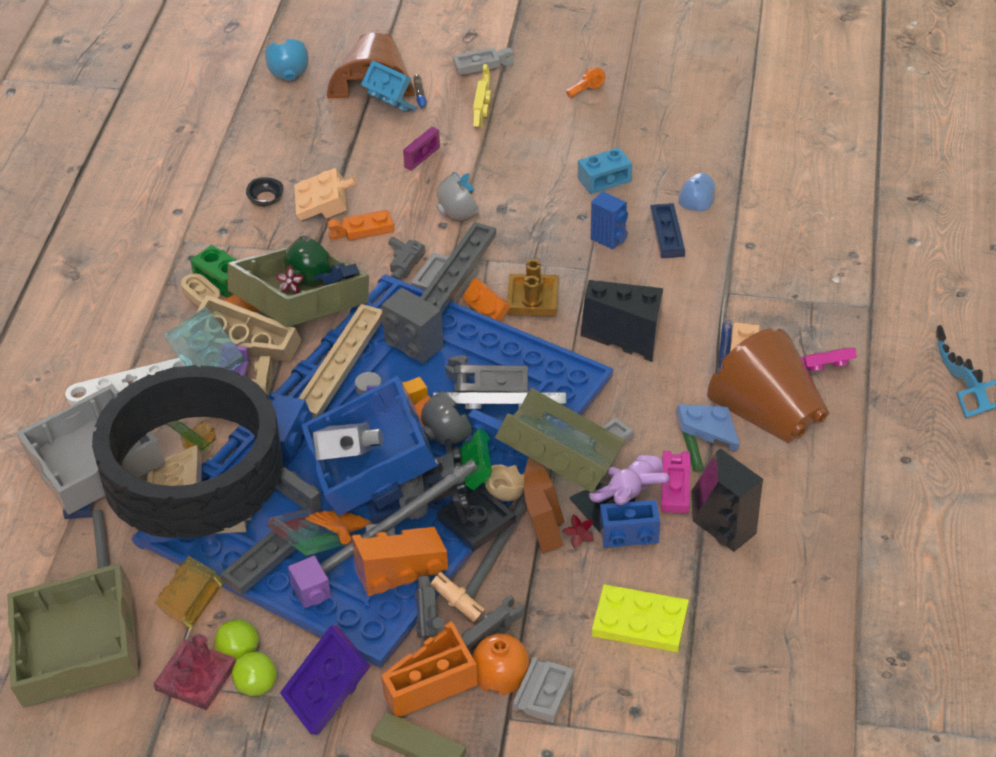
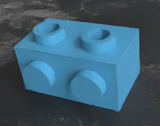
M620 148L578 160V180L589 194L632 181V162Z

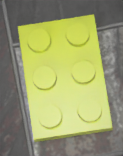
M604 584L592 627V637L678 653L689 600Z

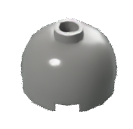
M453 173L445 178L437 188L439 203L436 206L443 217L448 215L453 220L466 221L480 213L469 191L460 184V178L456 173Z

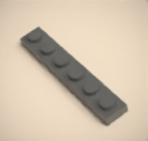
M474 222L420 298L440 308L441 313H443L496 237V228Z

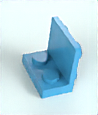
M372 60L361 83L362 86L368 88L367 93L407 112L408 108L415 112L417 110L416 106L402 99L411 78Z

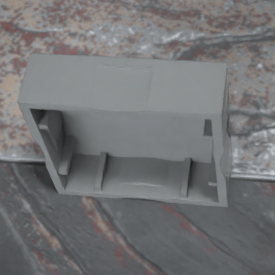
M113 384L79 400L66 410L50 415L17 432L26 456L68 515L105 496L92 449L93 431H96L97 428L94 426L101 411L119 393ZM151 432L143 436L129 450L122 463V468L136 478L165 464L158 440Z

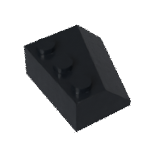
M588 280L584 299L581 336L607 346L611 344L623 348V352L631 355L633 352L644 355L645 360L653 362L662 313L663 288Z
M721 448L718 449L691 491L693 522L715 537L721 545L727 546L735 552L757 534L763 478Z

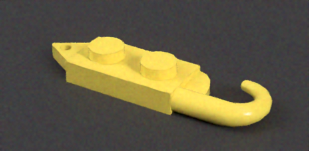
M487 64L483 65L482 80L478 81L473 105V126L477 127L483 126L484 117H488L489 104L491 103V90H489L490 73Z

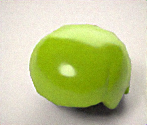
M243 619L225 622L217 629L213 644L215 656L223 663L235 665L236 660L242 655L257 650L260 642L258 631L251 623Z
M257 651L242 655L236 660L232 669V681L238 692L250 697L265 694L273 687L277 680V670L274 662L266 654Z

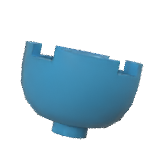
M286 39V43L276 45V42H273L264 51L267 68L277 78L287 81L294 80L302 75L308 66V50L305 48V44L299 40Z

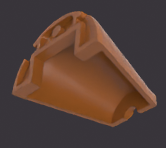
M381 33L361 35L358 42L330 78L327 98H349L348 80L364 79L372 60L409 77L392 36ZM411 80L403 96H415Z
M772 328L761 330L739 343L722 360L721 364L724 367L718 375L716 373L713 374L708 386L707 397L711 401L722 407H728L732 413L786 443L791 442L795 438L802 437L807 432L808 424L822 423L829 415V411L792 339L780 328L777 331H774Z

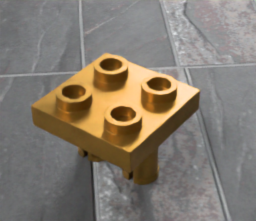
M530 259L526 262V274H509L507 302L511 307L507 311V315L557 316L559 275L541 274V263L537 259Z

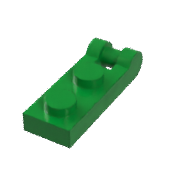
M480 428L473 434V439L470 442L466 441L460 448L462 464L464 465L472 459L478 467L477 470L465 477V485L473 491L480 484L487 482L492 473L488 449L490 436Z

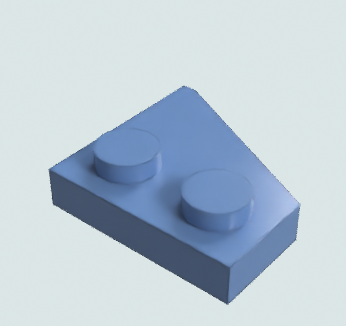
M678 404L675 412L681 431L699 436L711 443L714 442V439L729 444L728 450L737 451L740 443L728 407Z

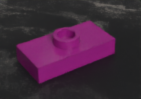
M429 128L403 149L404 168L412 171L440 148L439 129Z

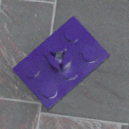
M331 625L281 690L280 694L309 733L319 735L348 695L355 691L358 682L371 666L339 626Z

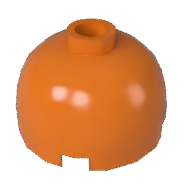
M497 633L487 636L476 646L472 655L477 664L478 686L484 691L489 692L490 689L498 691V694L502 695L515 692L520 688L530 666V658L526 647L516 637L508 634Z

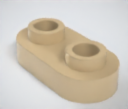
M189 274L181 281L184 295L198 307H200L206 294L221 299L219 289L201 274Z
M260 356L259 361H255L254 371L256 379H252V381L256 382L269 395L273 377L272 356Z

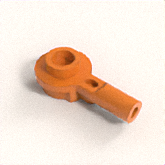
M599 67L588 69L582 77L583 80L566 91L568 97L572 98L588 87L591 89L600 88L605 81V72Z

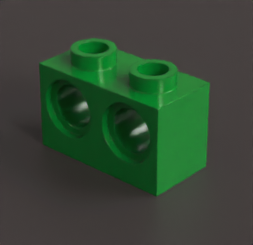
M210 245L190 260L193 274L203 275L219 289L220 294L225 298L233 295V293L228 291V263L237 261L235 258L228 255L224 250Z

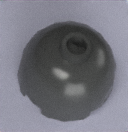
M442 391L432 396L425 403L421 411V422L428 441L434 440L436 443L446 446L445 440L450 438L452 445H457L468 438V435L472 433V428L466 415L460 416L453 407L456 402Z

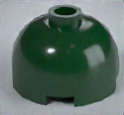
M302 237L296 239L289 246L284 257L285 269L291 265L294 269V275L300 274L305 276L298 283L303 286L312 287L322 283V279L315 281L317 274L331 273V268L334 265L329 264L327 260L329 253L322 245L313 239L305 241Z

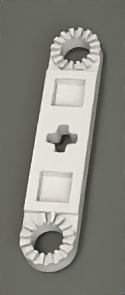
M181 357L76 383L66 390L67 403L69 406H73L79 400L111 384L120 392L128 386L127 382L129 381L135 382L149 374L154 375L158 371L173 367L191 366L193 363L190 359ZM79 392H80V394H82V392H83V394H85L84 396H82V397H80V398H75V397H74V396H76V393H77V395H78Z
M447 392L456 403H465V409H481V404H518V409H520L528 393ZM542 393L560 404L566 403V393Z

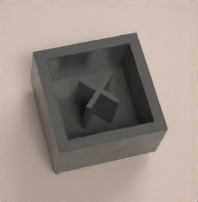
M404 288L398 290L382 304L385 342L391 347L401 350L410 358H415L423 364L443 347L442 313L440 308Z

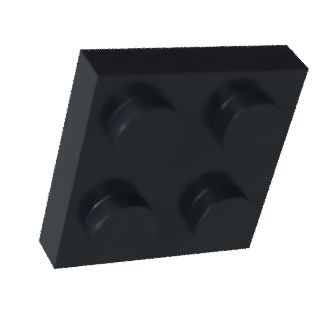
M481 485L474 491L472 489L468 490L466 494L470 504V509L466 510L468 522L462 524L453 501L436 512L437 520L473 552L516 523V515Z

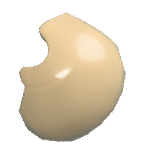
M501 464L491 466V476L485 482L488 492L503 502L518 499L524 493V474L522 475L518 472L516 465L509 467Z

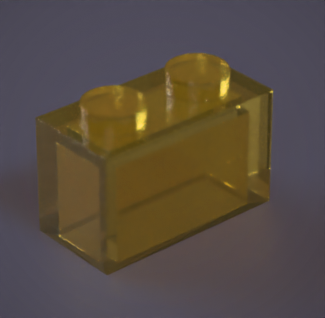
M188 556L184 563L178 566L169 584L160 591L155 604L166 615L191 629L224 582L221 581L220 576L214 570Z

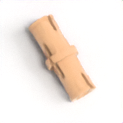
M442 572L430 583V587H434L435 591L449 602L448 605L451 608L456 607L473 623L485 610L484 607L465 593L467 590L464 587L459 588Z

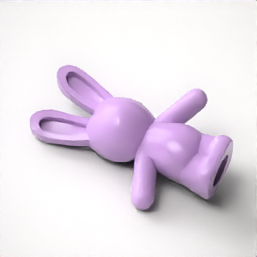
M639 455L636 461L632 462L627 469L610 467L607 471L608 476L612 478L609 485L595 490L593 493L590 492L589 498L591 501L598 503L613 496L614 502L622 506L639 495L641 490L648 489L649 485L667 483L669 475L663 472L661 458L658 456Z

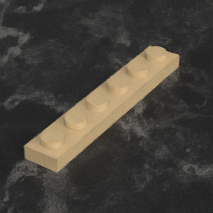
M363 304L359 306L298 398L306 401L312 413V419L323 414L383 321L382 309Z

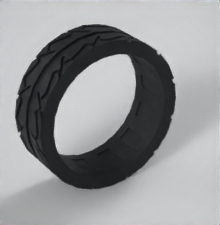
M196 365L180 366L155 372L154 375L149 374L132 382L117 393V397L115 399L112 398L101 411L94 426L97 428L96 431H93L92 449L109 506L121 520L131 527H135L137 530L153 536L175 539L177 536L182 539L195 538L224 531V528H231L250 518L262 507L261 504L269 500L276 490L282 472H279L280 468H283L282 448L276 412L271 400L256 382L244 375L241 376L238 372L222 367L204 365L200 367ZM185 418H222L241 425L257 438L248 454L231 469L212 479L190 485L168 486L153 484L137 479L122 468L123 460L129 450L148 432L169 422Z

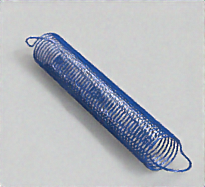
M726 321L722 324L718 366L720 370L722 360L730 353L732 325L730 324L729 328V323Z

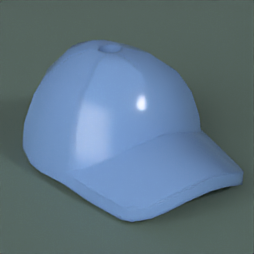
M699 173L688 179L683 184L678 197L680 206L696 211L709 209L714 202L715 184L713 179L705 173Z

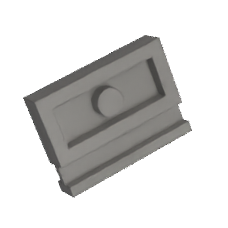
M533 657L512 703L513 711L521 710L526 715L554 723L574 678V669L549 661L544 663L538 661V658Z

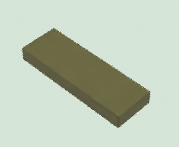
M385 712L371 733V741L407 757H464L466 754V746L388 712Z

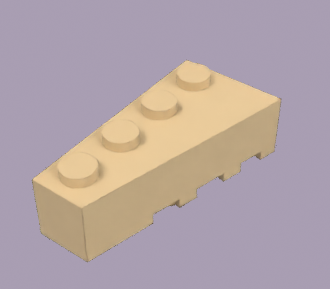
M208 294L205 295L183 336L192 350L222 353L223 345L245 346L248 348L249 357L272 356L273 360L291 362L302 341L296 328L291 326L285 327L276 320Z

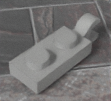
M494 47L453 56V63L458 75L483 71L484 64L489 66V70L500 67V63L504 66L514 64L512 57L506 58L513 55L511 48L496 51Z

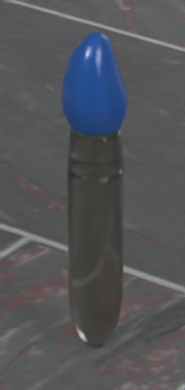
M416 74L413 78L417 97L416 101L421 108H424L427 100L424 94L422 79L420 75Z

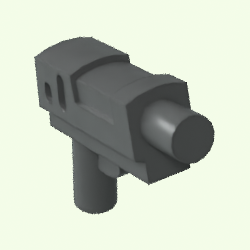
M391 237L388 245L395 249V258L390 264V272H393L391 277L398 280L402 277L407 278L414 265L418 264L424 256L425 246L410 239L404 244L395 237Z
M428 576L418 577L419 589L414 593L417 603L416 629L417 638H423V641H426L428 638H434L438 635L437 629L442 628L444 621L441 617H436L435 589L430 587V578Z

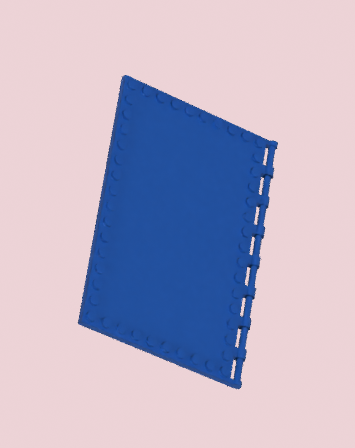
M383 275L378 280L376 287L368 294V303L363 305L382 309V304L401 288L418 297H421L425 290L389 275ZM382 295V297L375 304H373ZM450 301L442 313L443 347L424 364L415 358H410L406 353L391 347L385 342L382 321L323 413L347 404L361 396L356 392L355 379L364 372L378 374L381 378V384L396 376L400 378L401 382H408L420 377L427 386V392L430 397L434 396L436 392L442 391L446 392V394L447 392H454L456 381L446 375L445 365L448 366V358L465 355L468 356L469 365L528 366V391L533 388L540 393H566V403H562V405L582 416L613 377V368ZM359 306L352 307L350 314L335 329H331L321 339V344L306 360H301L291 371L290 377L275 392H271L268 395L272 403L276 395L286 396L298 382L300 383L287 397H300L325 357L317 365L315 364L328 350H331ZM468 375L467 383H475V377ZM465 403L453 405L460 416L465 414L467 419L468 414L473 410L465 409ZM481 404V409L475 410L503 422L508 413L514 415L519 409L518 404ZM552 416L551 418H546L547 420L567 430V423L563 422L562 420L556 418L555 416ZM239 425L229 435V440L210 460L207 459L202 464L201 482L223 474L238 464L251 450L256 441L255 436L248 429ZM303 434L301 444L296 448L292 458L282 457L283 466L290 472H296L301 480L308 485H313L318 489L321 495V512L334 511L324 496L316 472L315 457L309 450L305 435ZM469 434L468 438L457 445H453V447H459L460 449L466 441L470 442L473 436ZM434 440L429 441L435 457L447 455L446 446L440 445ZM488 443L491 466L501 464L509 467L516 465L520 474L523 475L525 473L528 459L522 460L517 457L516 452L512 454ZM238 447V449L222 465H220L235 450V448ZM485 483L480 484L482 487L486 489ZM278 490L273 492L267 502L261 504L262 507L252 515V520L247 521L246 532L217 533L205 537L149 544L145 532L138 531L132 537L133 543L138 548H146L321 638L331 625L339 626L366 661L380 668L383 667L416 625L417 603L414 593L419 589L418 580L389 589L384 593H377L367 597L356 573L354 555L325 574L329 580L331 598L304 609L291 586L288 566L315 556L318 563L321 564L348 544H342L308 555L297 548L242 596L222 582L220 573L270 533L272 529L269 527L310 516L309 513ZM453 495L443 498L445 506L453 501ZM500 501L507 508L513 503V501ZM367 504L346 512L356 516L359 515L364 519L367 518L373 523ZM429 507L427 514L423 515L424 517H419L417 520L416 518L411 520L409 517V519L406 518L394 526L395 535H401L402 530L435 527L447 550L448 570L442 571V573L450 580H452L473 553L469 547L437 520L436 512L442 508L432 509ZM315 524L318 527L296 532L301 535L307 532V535L313 536L302 540V542L328 535L340 542L337 533L318 524ZM366 527L349 533L351 542L352 535H363L366 533ZM438 574L428 576L430 578V583L436 576H438ZM435 591V600L440 595L437 591Z

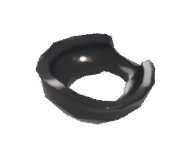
M270 177L253 179L246 188L248 199L253 204L261 207L276 203L283 193L281 181ZM263 192H271L275 195V199L268 202L267 200H258L257 196Z

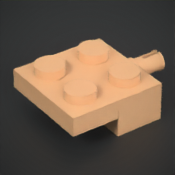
M334 168L295 184L296 216L302 221L322 213L325 219L347 211L345 189L357 185L355 177L351 176L343 179L337 168Z

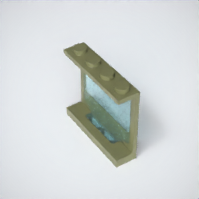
M533 388L528 391L520 409L514 415L509 413L506 415L495 437L592 493L613 464L625 442L619 436Z

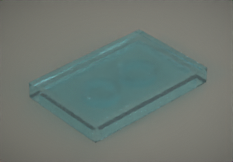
M207 307L164 334V337L185 366L196 365L200 367L204 365L233 370L246 361Z

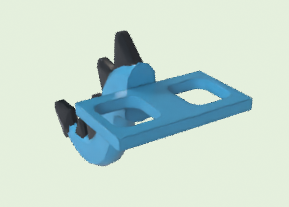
M942 325L937 326L935 336L938 339L942 360L950 373L963 379L968 388L956 393L964 417L966 418L995 408L996 403L992 404L989 402L985 389L992 385L996 386V379L984 383L982 370H975L971 359H966L964 363L960 355L956 357L954 352L949 353L950 347L945 344L946 335ZM968 393H973L978 403V408L972 411L966 409L963 401V396Z

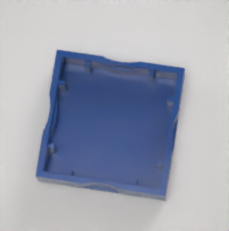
M398 376L363 393L353 401L335 407L301 425L309 450L316 460V472L324 496L338 516L373 499L372 494L377 492L378 495H381L392 489L393 483L397 482L398 485H401L438 466L412 399ZM368 423L370 430H382L383 445L372 446V450L357 456L316 460L313 432L328 426Z

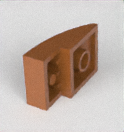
M529 457L524 473V496L538 543L544 554L563 546L558 525L565 523L554 485L544 465Z

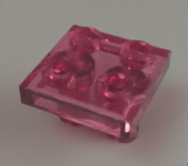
M196 634L192 637V641L184 639L153 683L155 691L207 710L231 675L236 659L210 649L207 637L202 634Z

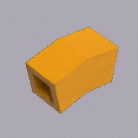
M420 377L408 382H402L413 404L428 395L427 386Z

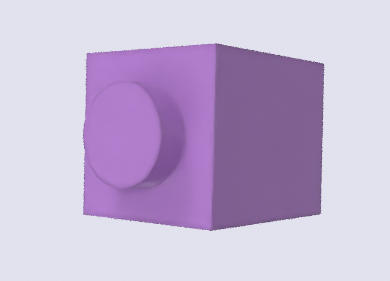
M315 556L288 566L291 586L304 609L331 598L329 580Z

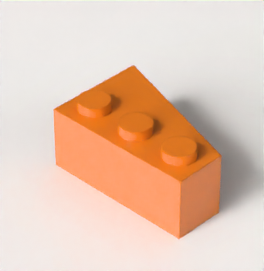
M435 527L402 530L401 535L387 536L386 532H379L376 534V537L362 538L360 534L352 535L356 573L367 597L377 593H384L389 589L404 584H410L418 580V577L437 575L442 571L448 570L447 550Z
M452 621L446 624L445 630L436 637H430L424 641V646L413 655L409 653L381 675L383 696L391 712L397 717L404 716L478 685L477 664Z

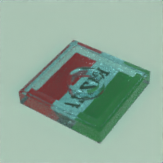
M309 508L272 517L267 525L269 529L306 556L344 545L340 542L337 533L305 520L310 514H315Z

